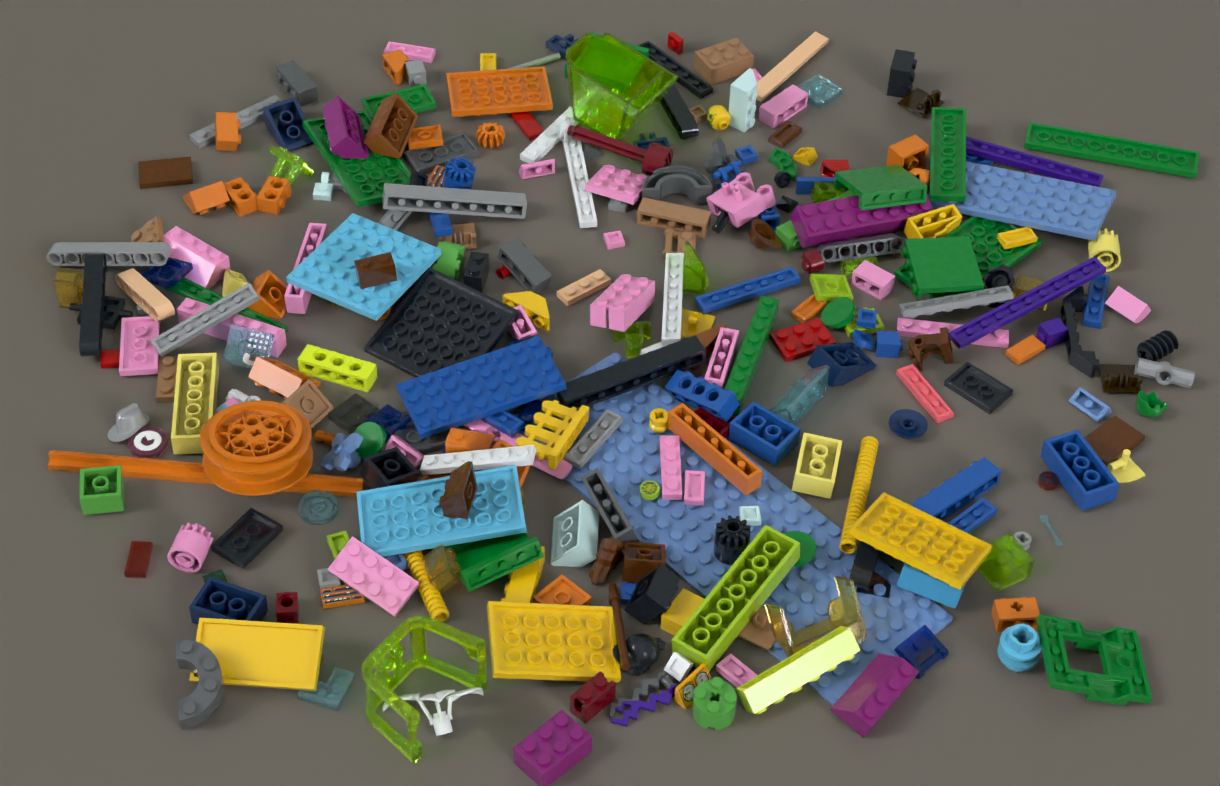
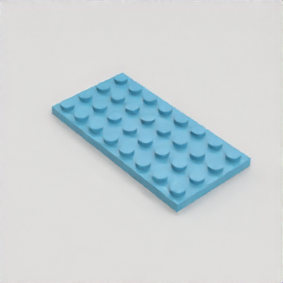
M512 465L475 472L478 488L468 519L445 517L442 508L439 506L441 495L444 496L445 482L449 480L450 476L358 491L356 493L361 543L380 556L385 557L526 533L517 466Z

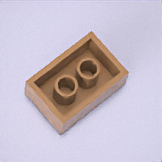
M734 38L695 51L694 68L710 85L740 76L749 68L753 69L754 55L738 38Z

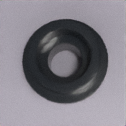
M780 171L774 177V182L779 188L788 186L791 180V175L786 171Z

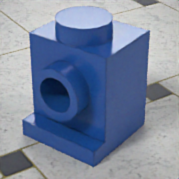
M776 205L758 214V219L765 222L766 220H773V223H768L773 230H776L780 223V214H778Z

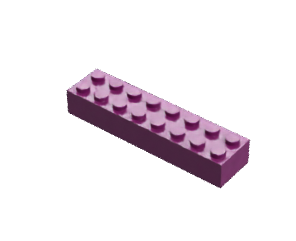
M928 195L924 203L867 210L859 209V197L852 196L796 206L790 220L802 248L827 242L902 230L905 228L908 218L934 209Z

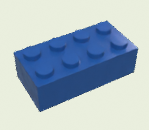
M1079 430L1044 440L1040 457L1052 473L1057 476L1058 481L1081 511L1116 500L1119 482Z

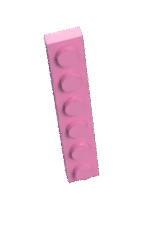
M898 317L896 332H900V336L914 338L918 335L940 333V328L948 327V331L951 332L962 325ZM998 329L971 344L1008 348L1009 330Z

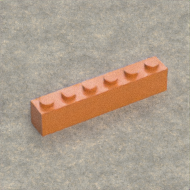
M684 403L668 411L667 428L676 436H679L685 444L747 496L761 487L762 470Z

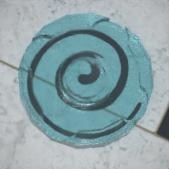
M315 490L302 496L298 504V513L304 522L312 525H322L333 520L338 514V502L336 497L330 492L326 491L324 493L321 490Z

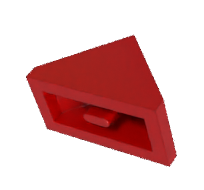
M848 160L821 161L820 175L823 177H835V172L850 170Z

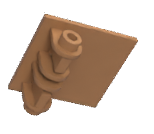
M474 223L451 224L453 235L440 236V242L447 241L465 245V249L477 248Z

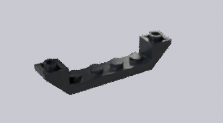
M1079 286L1063 298L1060 314L1062 323L1068 328L1065 343L1069 364L1088 377L1094 378L1095 371L1099 369V359H1096L1095 351H1082V346L1078 344L1079 332H1076L1077 319H1074L1075 312H1082L1084 305L1087 304V294H1084L1083 286Z

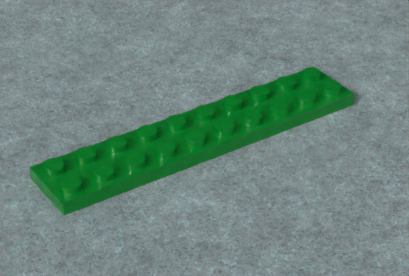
M1029 122L1024 148L1178 175L1186 178L1196 179L1199 152L1032 122Z

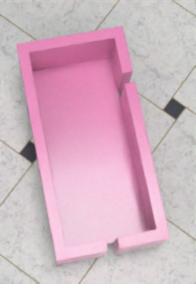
M629 274L619 276L614 283L590 304V325L606 328L607 312L609 311V329L625 332L655 301V281L648 280L646 277H632Z

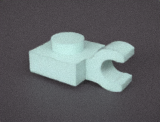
M322 172L321 183H315L313 200L331 201L333 184L329 183V172Z

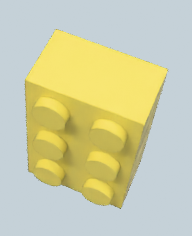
M804 432L791 491L831 499L842 441Z

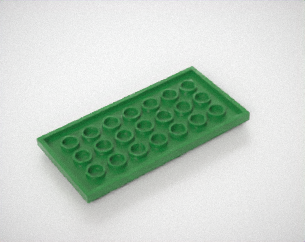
M366 110L357 111L356 113L360 115L364 136L366 137L373 120ZM323 117L303 121L302 127L357 207L382 203L384 183L410 185L411 173L400 158L374 154L367 147L369 153L367 159H342L338 154H333L329 148L330 142L327 138L328 133Z
M975 216L970 217L944 236L970 237L982 278L990 270L999 267V265L1004 264L1012 268L1042 245V240L1038 238L1035 243L1004 250L997 239V234L1022 227ZM905 265L895 270L894 275L897 279L911 287L912 283L908 281V270H905ZM972 291L925 293L921 295H923L927 299H932Z

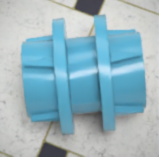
M1024 623L1006 628L1001 634L997 649L1001 662L1010 670L1015 671V673L1033 668L1038 663L1042 650L1039 634L1031 626Z

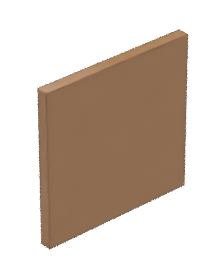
M760 607L738 637L770 651L774 642L789 622V619L764 607Z

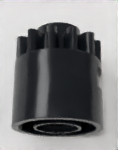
M729 515L727 520L721 518V522L716 524L714 555L720 562L727 565H733L750 544L751 526L746 525L747 520L745 519L740 521V516L732 518Z

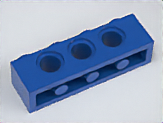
M677 369L664 387L675 399L697 409L700 407L725 422H728L740 405L735 398L736 394L731 390L726 389L725 391L716 383L709 384L704 378H696L688 371L682 372Z

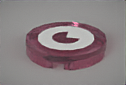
M142 427L129 437V450L134 457L152 459L151 457L154 456L159 457L167 450V435L158 427Z

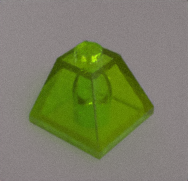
M685 241L683 293L704 294L705 286L709 287V276H706V268L690 242Z

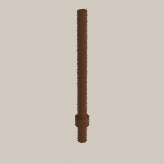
M612 583L609 585L610 594L608 600L609 605L613 609L622 670L627 671L630 669L620 609L621 596L617 591V585Z

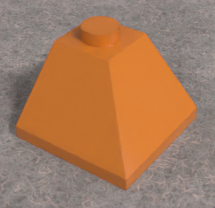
M458 427L451 428L445 441L446 453L491 449L495 435Z

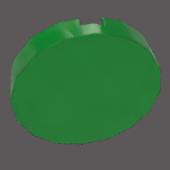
M848 297L834 299L823 309L821 321L828 329L834 327L836 329L842 328L853 319L854 311L856 312L855 303Z
M369 421L362 423L354 431V433H358L364 438L359 448L356 449L361 460L385 450L387 435L381 425Z
M800 531L784 533V535L800 542V558L794 566L799 567L809 564V561L813 560L816 555L817 546L815 540L810 535Z

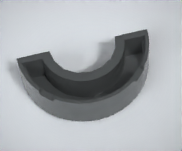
M667 166L653 171L650 177L647 176L642 186V199L645 197L660 201L668 194L680 193L690 197L694 204L708 203L706 198L712 195L713 187L710 180L703 173L700 175L693 168Z
M175 639L176 660L179 669H188L199 677L198 685L194 692L186 698L178 700L179 722L182 730L205 722L213 711L217 710L224 694V678L217 658L206 646L190 639Z

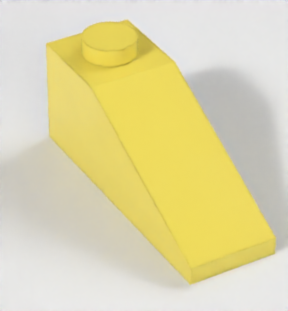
M225 268L223 298L248 284L242 273Z

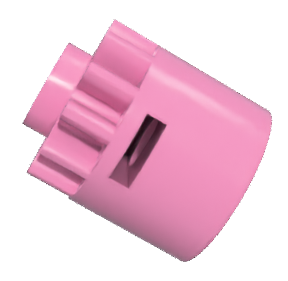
M188 522L186 526L182 525L167 555L170 564L176 569L187 573L199 571L214 539L210 537L211 532L207 531L206 527L197 523L191 525Z

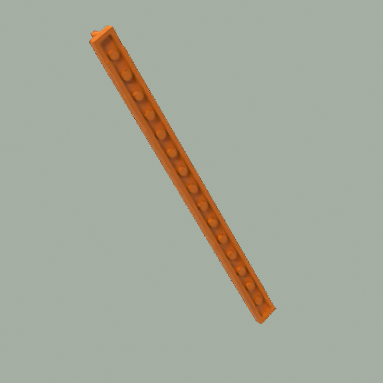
M53 450L48 453L49 470L80 472V469L121 465L124 477L214 485L207 478L202 463ZM307 473L302 480L283 491L357 498L356 492L364 491L365 480L345 476Z

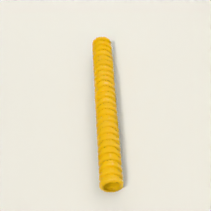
M866 436L861 441L839 548L847 554L857 551L859 540L849 535V531L852 525L865 513L879 444L878 440L871 436Z
M421 550L403 553L412 577L420 583L417 588L427 607L431 620L434 623L444 622L449 617V611Z

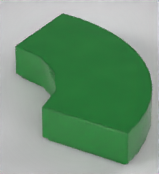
M775 147L769 156V162L774 164L779 169V172H788L791 175V181H795L797 177L796 163H794L787 152Z

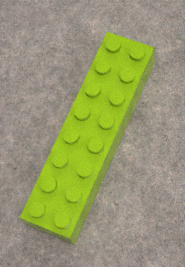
M765 525L672 638V654L679 652L693 662V666L696 668L704 663L708 671H710L799 560L800 542Z

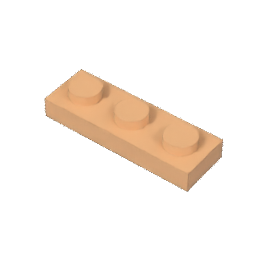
M599 269L558 290L557 297L568 307L610 285L611 278Z

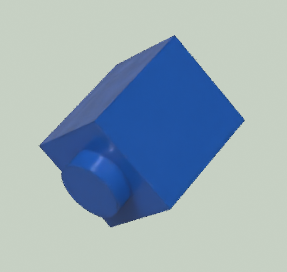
M877 331L875 357L898 358L899 351L903 350V340H900V332Z

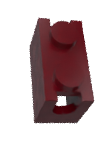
M601 671L598 672L570 696V712L586 724L615 699L616 683L614 681L607 682L604 674Z

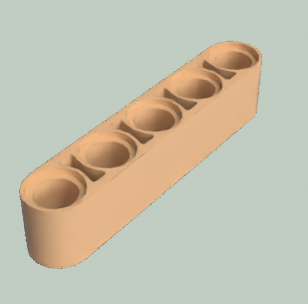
M134 268L115 275L118 287L156 322L175 315V309L171 301Z

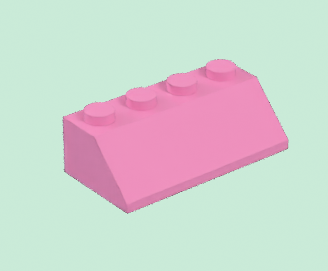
M175 226L164 234V243L171 246L172 252L166 264L162 267L210 289L224 278L225 268L231 270L228 255L183 229Z

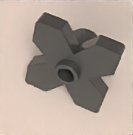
M720 137L713 140L711 145L713 152L708 154L707 159L704 161V167L708 173H714L716 169L726 167L731 161H737L732 154L728 155L726 153L725 144ZM731 172L727 173L728 178L732 177Z

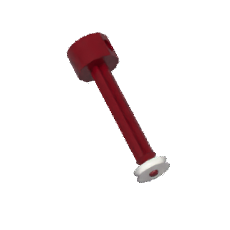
M569 116L565 118L560 129V141L564 139V142H567L571 136L572 139L641 162L643 174L651 176L653 171L671 166L673 149L652 142L646 150L578 125L574 126V118L570 119Z

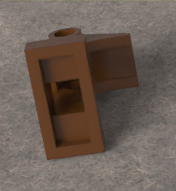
M948 327L940 328V333L918 335L908 341V355L913 360L914 366L919 367L920 371H923V360L933 353L941 355L946 364L953 363V347Z

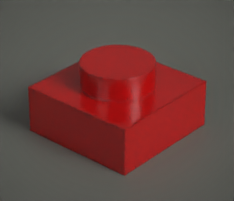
M671 32L668 34L667 47L679 55L683 53L684 39Z

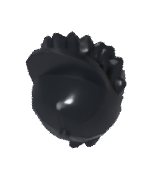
M1004 264L990 270L982 278L984 289L1009 285L1013 291L1014 275L1011 267H1007ZM993 302L986 306L997 308L1004 303Z
M647 634L631 635L626 640L630 669L627 671L623 670V672L637 676L645 673L658 660L660 651L665 649L666 642L661 641V638H654ZM617 644L612 649L613 656L620 664V668H622Z

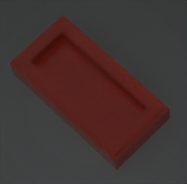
M131 542L124 571L125 577L146 578L153 548L152 542Z

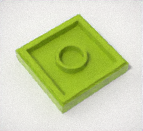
M810 274L809 279L817 301H833L840 297H848L853 300L846 275Z

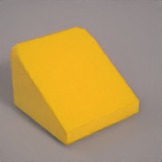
M814 147L800 148L792 159L811 166L817 160L818 155Z

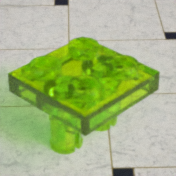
M274 146L270 148L269 152L277 157V161L270 174L280 178L286 166H290L284 179H289L291 186L299 173L302 172L309 177L313 174L314 171L309 168L310 164L299 156L289 153L288 150L281 146L279 149Z

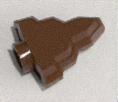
M609 537L602 540L596 555V561L589 574L592 584L597 586L599 583H604L611 571L621 562L623 558L621 550L624 544L618 539Z

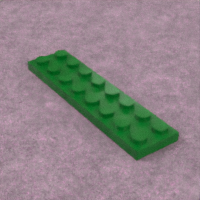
M932 107L929 200L965 202L966 108Z

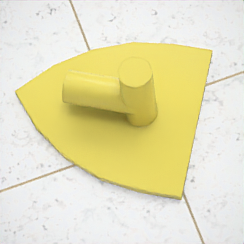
M1128 449L1123 450L1122 457L1108 464L1107 467L1119 483L1135 481L1146 476L1130 458L1131 451Z

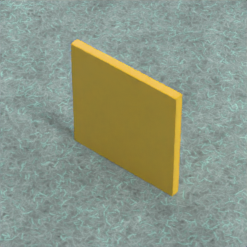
M682 309L681 337L688 338L711 329L716 316Z

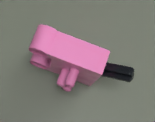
M747 172L737 175L729 183H722V188L706 198L711 213L718 216L712 230L719 234L727 222L739 228L765 209L773 207L776 204V199L772 186L762 185L757 189V193H755L751 174Z

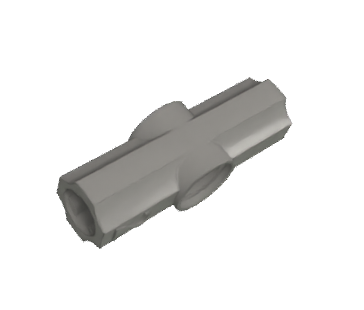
M1143 358L1137 360L1134 374L1155 379L1162 385L1171 383L1186 388L1192 386L1195 376L1194 371L1174 367L1167 361L1155 362ZM1163 371L1169 372L1165 375L1160 374Z

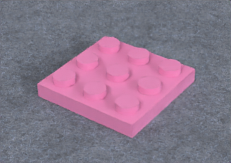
M604 165L585 184V191L634 205L642 196V186L647 176L632 173L627 169H618L613 165Z

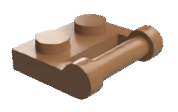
M671 228L665 229L663 258L666 259V253H684V261L695 262L696 232L674 231ZM672 240H678L677 252L672 250Z

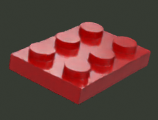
M820 318L770 332L769 339L785 362L812 355L817 345L836 344L835 339Z

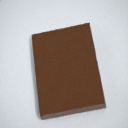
M191 156L138 162L140 189L193 184Z
M1114 416L1084 438L1106 467H1108V464L1122 457L1123 450H1132L1143 442L1145 435L1117 416Z

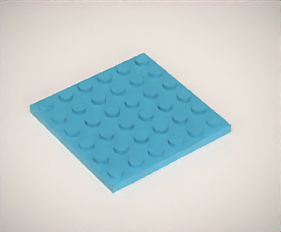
M352 213L286 277V280L291 285L377 321L442 255L440 248ZM391 252L395 263L397 281L361 289L356 276L354 261Z

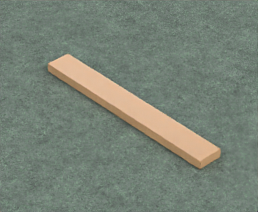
M815 31L757 82L758 94L756 100L762 102L821 50L828 43L829 38Z

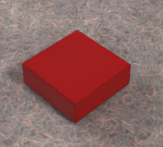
M120 349L102 350L101 369L119 367Z

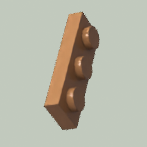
M160 356L156 389L157 403L174 402L178 356Z

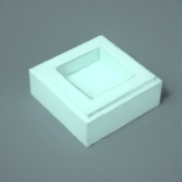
M759 506L739 507L740 521L745 519L747 520L746 525L750 526L761 525L762 520Z

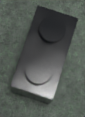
M471 251L464 273V284L483 293L490 270L488 253Z

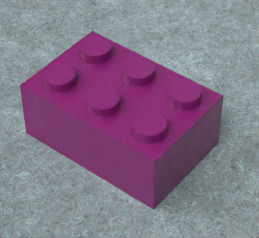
M561 710L513 747V763L539 786H549L592 752V735Z

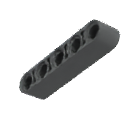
M885 234L822 243L816 249L825 262H835L901 252V247H904L905 241L896 234ZM897 239V245L892 247L893 241ZM880 242V247L875 249L876 243ZM863 244V249L858 252V247ZM846 246L845 253L841 254V249ZM829 249L828 255L823 256V252Z

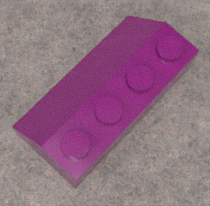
M337 96L322 107L323 118L326 123L325 128L328 133L327 138L330 142L329 148L333 154H338L342 159H367L369 153L366 144L363 142L365 136L360 115Z
M879 653L830 710L864 738L910 685L919 671L904 658Z

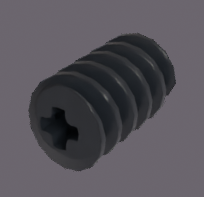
M1163 330L1138 345V358L1156 362L1171 354L1174 349H1178V339L1173 332Z

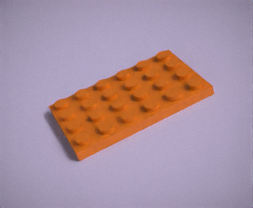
M545 66L446 73L452 117L553 110Z

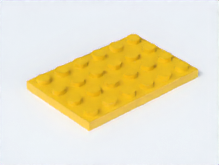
M885 492L852 525L849 531V535L857 540L863 541L875 549L881 550L893 558L911 565V567L919 569L931 577L937 578L959 590L990 554L993 545Z
M488 601L487 613L493 678L589 681L601 671L604 677H606L607 682H620V664L615 660L612 650L617 645L612 607Z

